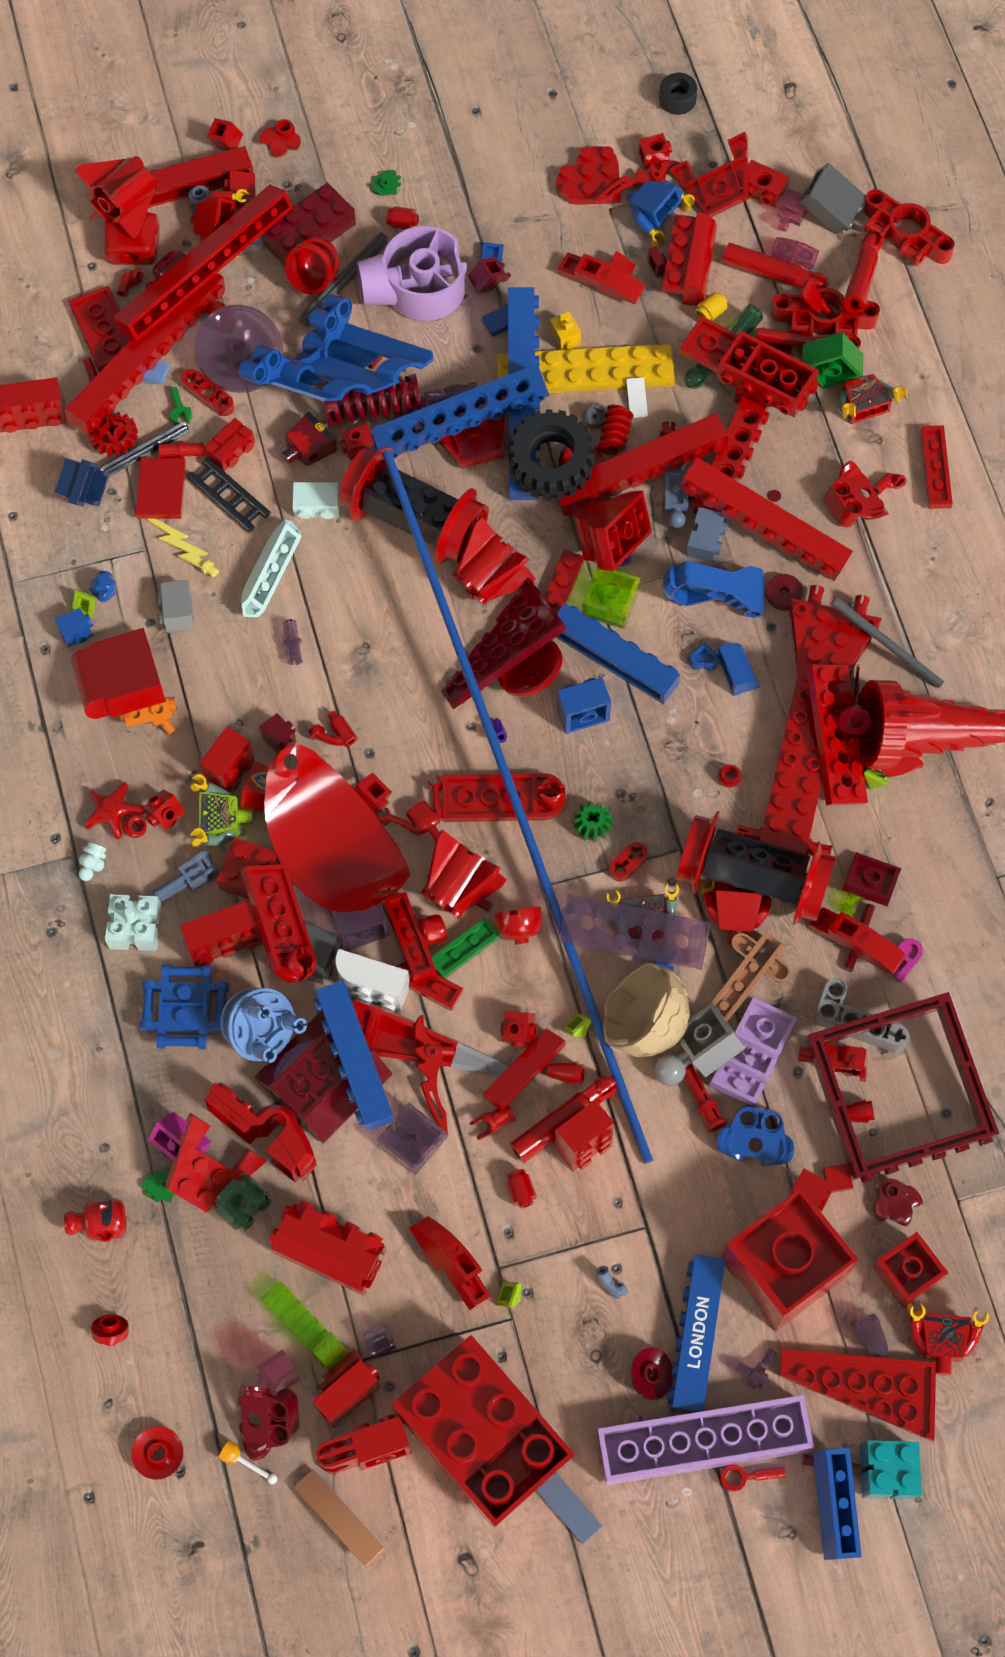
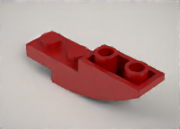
M567 252L557 269L560 275L595 286L600 293L632 304H636L645 289V284L633 276L587 254H583L580 257Z
M822 907L817 921L812 920L809 924L811 930L851 949L853 955L891 974L895 973L906 957V954L888 939L843 912L837 914Z
M429 1216L409 1227L435 1270L443 1268L469 1310L491 1297L477 1275L483 1270L466 1247L450 1231Z

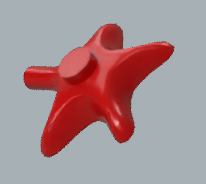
M122 782L114 792L105 796L99 794L94 789H90L89 796L96 808L85 822V829H91L95 825L104 822L110 828L114 838L121 839V822L123 817L127 814H145L143 810L145 805L127 804L124 802L129 786L127 782Z

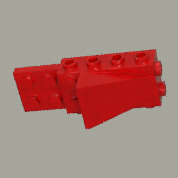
M703 316L699 318L679 348V354L716 372L717 378L724 384L736 387L734 402L737 404L740 403L743 394L759 399L760 402L768 405V407L778 409L782 414L795 418L799 411H804L808 403V396L810 394L814 395L819 386L817 382L819 370L743 331L736 334Z

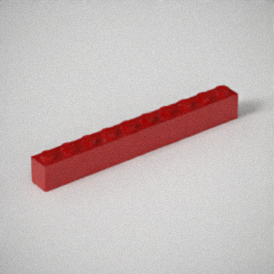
M269 184L118 312L113 319L121 334L136 342L291 211L293 205L286 191Z
M217 273L140 340L136 342L131 339L65 408L67 422L87 435L93 429H97L101 421L114 411L116 405L128 396L130 390L135 385L141 383L148 369L153 370L157 365V361L163 355L166 356L171 347L183 338L185 332L197 323L198 318L204 312H207V307L212 302H215L217 298L223 296L225 292L224 277Z

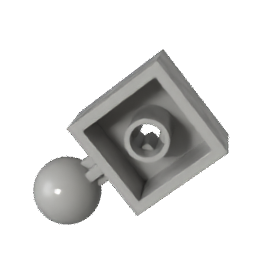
M710 1003L688 1019L686 1032L679 1040L685 1051L678 1056L667 1054L660 1057L655 1064L654 1073L660 1083L674 1086L683 1080L686 1067L693 1062L699 1071L707 1077L743 1051L745 1047L724 1016L713 1003Z

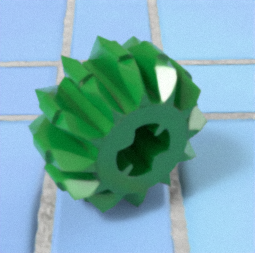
M590 800L588 807L581 804L579 806L580 811L574 812L575 820H573V826L577 828L576 834H584L583 839L585 841L591 836L593 841L596 842L598 835L604 839L606 831L610 832L612 829L610 823L613 822V816L608 815L610 811L608 807L601 809V802L593 806V802Z

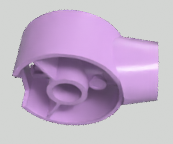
M418 226L406 229L389 242L383 254L357 262V274L363 305H391L393 309L407 318L418 321H432L452 313L464 298L467 264L460 261L458 240L452 234L440 228ZM410 257L409 264L395 267L398 263ZM439 257L456 266L458 278L451 285L443 278L453 276L451 265L440 266Z

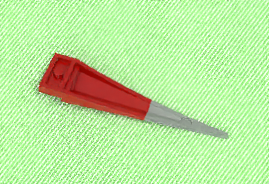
M358 999L354 1000L353 1007L365 1040L378 1056L424 1062L414 1052L415 1047L422 1045L420 1041L414 1038V1021L382 1006H376ZM425 1027L428 1035L432 1039L441 1042L442 1046H454V1055L442 1056L440 1066L501 1076L510 1066Z

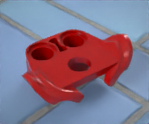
M853 461L845 463L840 470L839 478L834 481L824 496V503L837 523L843 527H851L858 517H864L865 520H873L889 515L883 501L878 497L870 485V481L861 472L859 467ZM859 489L866 490L869 497L862 496Z

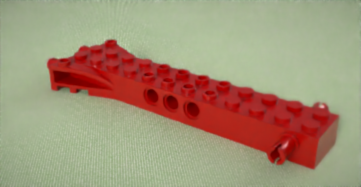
M817 585L810 586L807 602L792 598L790 602L789 617L791 618V632L794 641L797 679L763 828L756 829L739 824L737 830L739 835L813 856L817 842L811 841L810 834L822 785V774L806 667L812 664L848 665L849 674H851L859 658L866 651L873 638L836 608L821 605L825 589L819 586L818 593L815 594ZM856 595L853 610L879 630L882 618L866 615L870 598L864 595L861 604L862 595ZM828 684L829 691L833 693L832 686ZM832 707V714L836 716V710ZM820 843L822 852L831 855L832 845Z

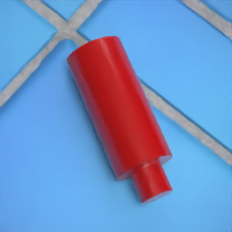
M352 1349L322 1376L324 1381L318 1388L322 1392L325 1391L357 1362L362 1360L365 1363V1361Z

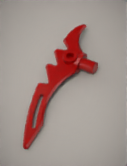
M675 160L660 162L659 169L650 164L646 173L639 168L633 179L629 175L623 176L607 187L594 202L599 203L612 199L620 191L631 186L643 185L647 181H666L665 178L668 170L680 162ZM624 183L622 186H620V187H618L616 190H614L609 196H607V194H608L611 190H613L615 187L619 186L620 184Z
M420 1015L415 1022L414 1038L420 1041L422 1045L415 1047L414 1052L424 1062L417 1063L416 1067L428 1079L421 1083V1087L430 1112L443 1135L448 1136L447 1113L438 1096L437 1076L442 1056L454 1055V1046H442L441 1042L432 1039L425 1030L424 1015ZM430 1091L433 1093L435 1102L443 1119H440L439 1115L436 1112V1109L433 1105L430 1096Z

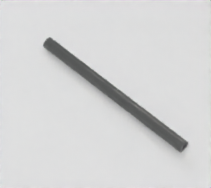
M835 597L832 600L831 605L937 688L942 686L944 680L840 599Z

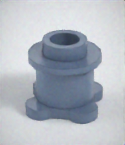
M195 186L189 191V199L192 202L189 205L191 212H196L197 203L205 201L210 195L206 187Z

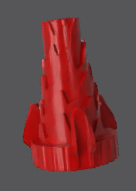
M869 680L861 690L859 706L866 708L872 718L870 729L866 733L858 735L862 763L872 770H879L887 777L903 775L922 768L923 761L918 758L922 757V754L964 751V748L985 747L1005 742V710L986 709L978 705L955 704V700H939L931 696L913 695L910 691H904L897 681Z

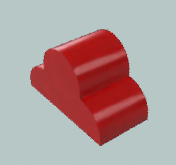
M643 490L626 492L615 496L611 500L586 504L578 508L573 514L583 558L588 561H596L597 567L605 571H614L652 533Z

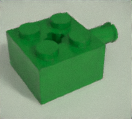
M843 332L803 344L802 362L819 370L817 382L823 388L863 377V353Z

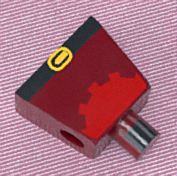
M309 411L286 433L285 439L288 448L281 453V456L287 464L298 458L305 466H309L337 451L336 439Z

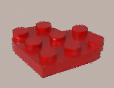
M609 146L584 147L580 150L575 165L561 167L556 180V190L559 197L561 195L564 199L568 200L569 204L575 205L621 203V191L612 199L599 203L594 202L607 187L620 179L619 163L613 148ZM620 185L611 190L607 194V196H609L614 190L620 187Z

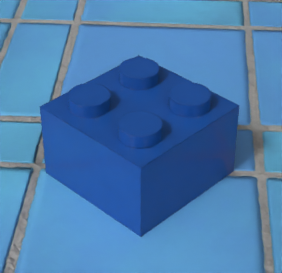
M602 677L598 679L589 678L581 684L575 686L566 685L561 690H558L557 711L566 734L610 721L611 699Z

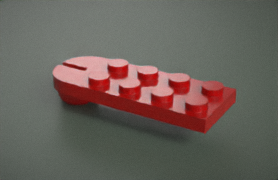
M549 773L511 774L528 821L550 820L562 812L565 806L566 793L565 786L559 778ZM501 774L442 775L443 822L518 821Z
M286 864L244 866L240 871L272 971L285 982L295 983L298 980L300 983L307 980L316 969V958Z

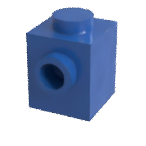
M80 608L55 619L67 647L76 643H83L93 636L90 629L93 627V623L88 614L83 615Z

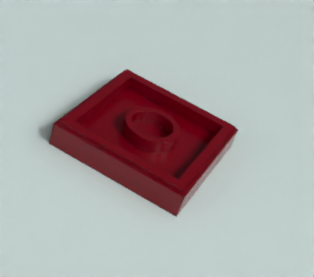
M856 852L842 891L888 907L901 868Z

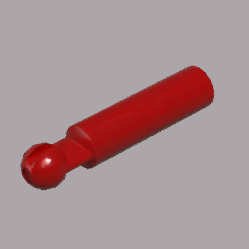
M874 233L865 235L861 240V250L857 254L844 298L843 306L845 310L853 314L860 313L865 308L878 262L877 254L882 248L881 238Z
M731 242L728 243L722 260L723 264L792 287L795 285L802 287L808 279H812L817 289L827 288L829 284L828 278L823 273H815L803 269L800 265Z
M608 1075L597 1077L592 1085L581 1093L577 1092L509 1143L514 1154L525 1164L554 1142L555 1130L595 1099L600 1104L604 1100L612 1098L617 1090L616 1081Z

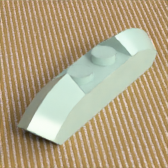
M284 519L271 534L245 584L241 598L243 617H259L265 611L302 537L299 529L290 520Z

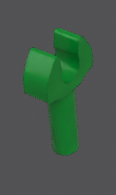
M177 387L170 388L169 392L174 405V410L169 412L171 422L174 425L178 424V417L183 415L186 417L187 423L190 424L193 417L191 408L183 407Z

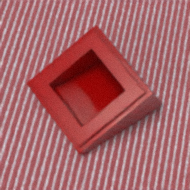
M615 251L610 262L611 265L629 275H632L636 266L635 263Z

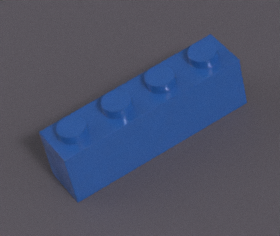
M850 1448L814 1451L813 1460L824 1560L860 1558L862 1555Z

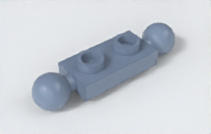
M685 464L677 470L672 469L665 472V512H671L668 516V524L675 529L681 528L685 524L686 518L682 512H688V495L683 489L679 488L684 476L688 472V469H683Z

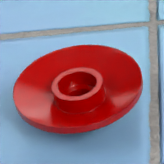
M161 1426L151 1427L143 1431L136 1438L131 1452L132 1462L136 1470L142 1476L152 1480L165 1479L174 1474L180 1467L184 1456V1448L179 1436L171 1429ZM157 1450H162L164 1453L161 1459L154 1457Z

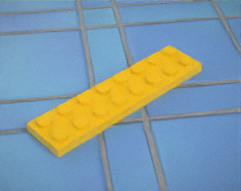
M671 344L535 352V356H539L540 370L549 393L627 389V379L644 377L645 388L675 386ZM508 353L496 354L499 379L509 375Z

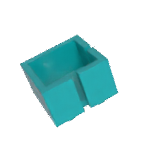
M868 1440L860 1444L861 1468H868L873 1465V1470H868L861 1474L862 1498L885 1499L890 1497V1499H915L922 1496L919 1442Z

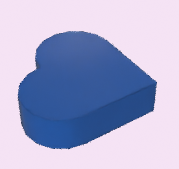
M706 642L689 656V665L695 670L704 668L711 671L716 669L719 664V656Z

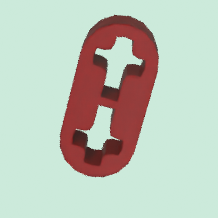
M640 842L628 845L610 863L609 874L611 878L618 882L628 879L645 863L648 853L646 846ZM634 850L635 852H638L640 850L641 858L635 856L632 860H630L633 853L632 851ZM625 863L627 864L624 867V873H615L616 866L621 868Z

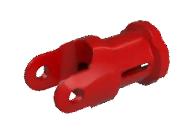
M508 1105L503 1111L498 1108L492 1112L487 1111L473 1119L469 1124L475 1125L483 1120L486 1121L487 1130L476 1137L480 1140L497 1132L499 1127L509 1121H516V1117Z

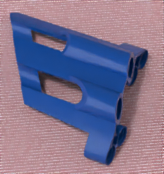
M329 294L324 299L323 309L316 308L310 315V325L316 329L305 335L300 354L290 359L284 357L280 351L259 345L253 351L252 361L244 360L239 366L238 373L242 379L259 385L272 384L322 401L343 400L344 395L351 389L368 395L399 383L398 376L401 371L408 367L423 369L433 361V352L349 324L352 302L346 298ZM381 356L389 358L378 366L376 372L365 369V367L375 362ZM323 381H329L323 389L313 386Z

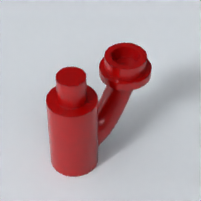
M335 710L331 711L327 716L331 720L329 725L337 736L325 734V728L320 726V724H316L308 730L311 740L318 739L333 746L344 745V747H349L358 740L357 735L342 715L338 716Z

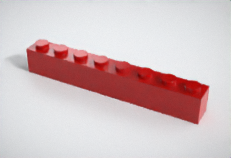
M714 413L595 465L592 469L590 480H586V485L581 490L576 488V494L572 496L568 494L563 495L564 499L557 500L558 505L564 516L568 514L573 515L578 508L586 504L601 501L610 496H617L630 487H638L644 481L651 478H659L663 473L672 469L677 470L684 464L695 461L696 457L702 459L706 454L713 451H721L725 446L729 445L728 434L717 413Z
M696 457L679 486L687 495L696 497L707 507L714 508L727 519L741 524L745 530L754 532L765 542L774 544L782 552L799 559L803 565L814 568L825 578L835 581L853 552L851 549Z

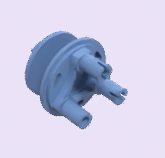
M270 988L245 989L237 992L225 1004L220 1018L222 1034L236 1053L251 1061H266L268 1063L274 1062L277 1054L286 1047L293 1031L301 1034L307 1028V1025L304 1024L306 1020L295 1016L288 999L282 993Z

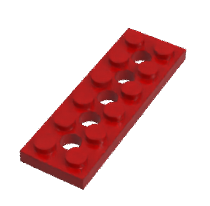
M809 665L806 669L826 806L868 803L859 736L845 733L838 723L840 712L845 707L854 703L848 665ZM828 684L832 686L833 693L829 691ZM832 707L836 710V716L832 714ZM835 729L840 735L839 739L835 736ZM838 753L842 755L843 763L839 761ZM842 776L846 779V786L842 783Z

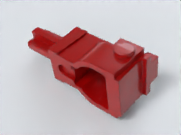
M825 1045L834 1072L850 1074V1076L859 1077L860 1082H866L868 1075L866 1067L867 1049L855 1046ZM800 1047L798 1061L813 1063L809 1048Z

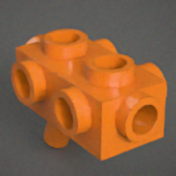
M165 697L166 702L120 715L121 721H125L127 727L151 722L153 726L161 724L166 733L170 735L176 730L168 719L174 716V711H177L175 697Z

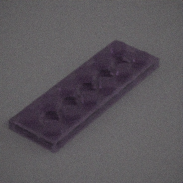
M568 894L559 943L702 970L711 922ZM584 916H589L593 919L594 925L592 929L585 930L582 928L580 922ZM607 921H614L617 924V932L610 935L606 933L604 925ZM636 925L640 928L641 936L638 939H632L629 936L628 929L630 926ZM655 930H660L664 933L665 939L663 943L657 944L652 940V933ZM678 935H685L688 938L686 948L682 949L676 945Z

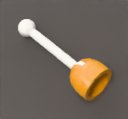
M227 1441L218 1459L229 1464L239 1461L267 1478L268 1483L275 1484L277 1482L275 1474H269L241 1457L239 1447L234 1442Z

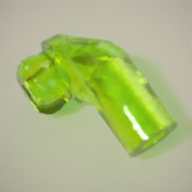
M849 893L840 904V912L853 916L856 912L853 906L857 902L867 899Z

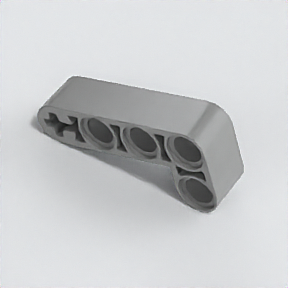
M832 978L825 985L815 1013V1020L819 1026L828 1029L844 1024L846 1018L857 1020L872 1014L844 1005L843 1001L847 992V985L840 978ZM836 988L841 994L834 996L829 992V989ZM829 1010L832 1012L833 1017H824L821 1011ZM895 1023L879 1028L880 1033L877 1035L866 1032L851 1037L881 1049L899 1053L905 1049L910 1039V1034L906 1027ZM887 1031L888 1034L886 1038H883L885 1032ZM895 1036L900 1037L899 1042L894 1041Z

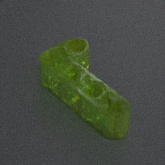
M281 1281L261 1298L268 1308L327 1371L347 1353L342 1343L330 1331L328 1332Z

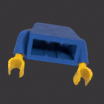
M647 181L638 191L630 190L627 194V201L630 202L634 219L646 234L649 233L652 236L651 244L654 247L657 246V248L659 247V242L655 238H659L664 242L665 235L662 231H655L654 228L659 229L680 203L682 210L689 212L695 202L693 195H683V191L670 181Z

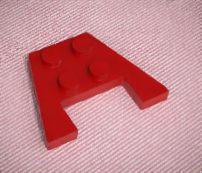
M746 132L727 140L734 160L695 178L690 163L687 160L670 168L672 174L688 193L694 196L698 205L710 217L749 200L748 135Z
M505 396L500 397L499 400L505 399ZM505 414L500 418L484 421L477 427L461 430L456 435L443 437L438 442L461 469L504 457ZM440 420L436 425L443 423L444 420Z
M190 1113L186 1120L188 1123L186 1131L182 1133L180 1139L181 1146L178 1155L174 1157L165 1187L207 1213L263 1166L267 1160L246 1147L233 1168H229L196 1147L211 1126Z

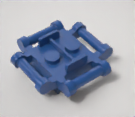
M162 964L161 982L152 980L142 982L144 998L139 1030L158 1031L156 1038V1047L158 1049H165V1046L207 1049L209 1032H222L220 1018L226 1004V994L229 992L230 984L222 981L211 983L212 965H203V967H173L170 964ZM170 977H203V983L170 982ZM154 992H160L158 1022L152 1021ZM212 993H217L215 1022L212 1023L210 1022ZM166 1034H169V1035H199V1036H198V1037H173V1036H166Z

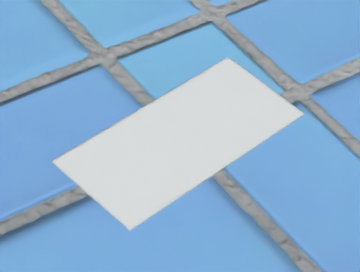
M644 377L627 379L630 411L634 414V418L648 417Z

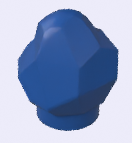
M108 571L96 573L89 589L97 597L98 601L104 603L117 593L116 581Z

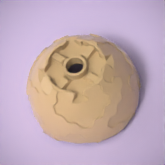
M653 963L643 964L622 980L619 986L609 994L604 1005L603 1031L605 1042L612 1049L634 1057H649L670 1049L682 1038L686 1032L690 1016L688 994L679 977L669 967L666 968Z

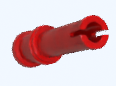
M689 1064L686 1067L683 1079L698 1105L697 1113L702 1115L707 1124L706 1129L708 1133L715 1132L724 1127L728 1122L726 1118H722L717 1109L718 1103L710 1098L693 1064Z

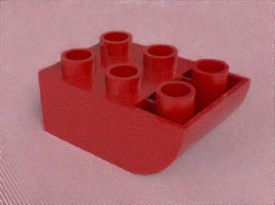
M472 1335L467 1337L391 1404L394 1414L397 1417L400 1416L404 1426L472 1506L493 1527L501 1523L575 1456L573 1451Z

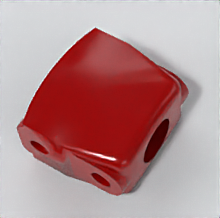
M147 212L140 234L133 240L118 223H112L114 220L110 218L107 221L105 220L106 260H110L113 265H151L157 260L160 239V224L157 214Z

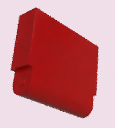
M144 628L90 643L91 646L79 649L73 653L71 661L84 711L89 718L99 719L109 715L113 718L166 702Z

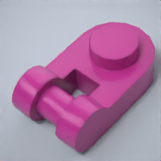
M906 939L898 946L906 954L903 963L906 965L903 968L898 967L893 974L900 983L905 980L923 954L922 945L915 939Z

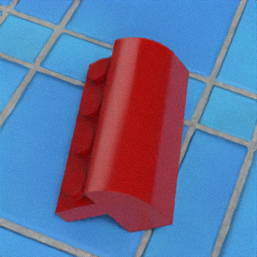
M697 212L696 217L675 214L662 291L683 294L682 304L697 306L706 297L717 233V224L712 217L701 212Z

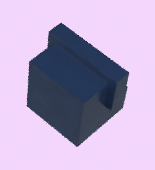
M65 458L54 493L68 497V503L84 507L85 503L99 507L110 472L97 468V463L82 459L79 462Z

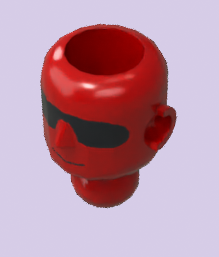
M117 1198L92 1200L85 1203L83 1213L66 1212L64 1214L65 1233L75 1235L80 1231H85L86 1237L89 1240L102 1242L121 1238L126 1233L124 1203Z

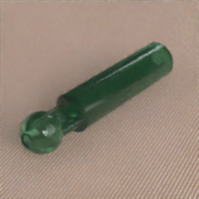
M747 304L726 328L736 334H739L740 331L750 334L763 320V314L756 306ZM697 363L694 368L686 371L684 382L688 388L699 389L704 385L708 375L714 371Z

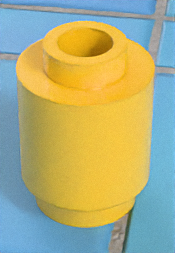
M713 292L697 305V309H695L696 317L699 319L703 316L713 321L727 310V299L723 294Z

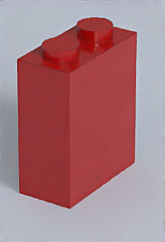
M360 1360L313 1400L316 1409L332 1429L380 1389L378 1382L380 1379L379 1373L370 1363L365 1365Z

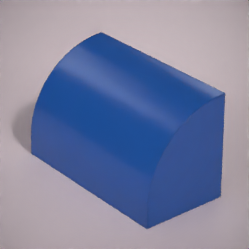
M739 643L719 646L717 655L733 696L760 688L743 646Z

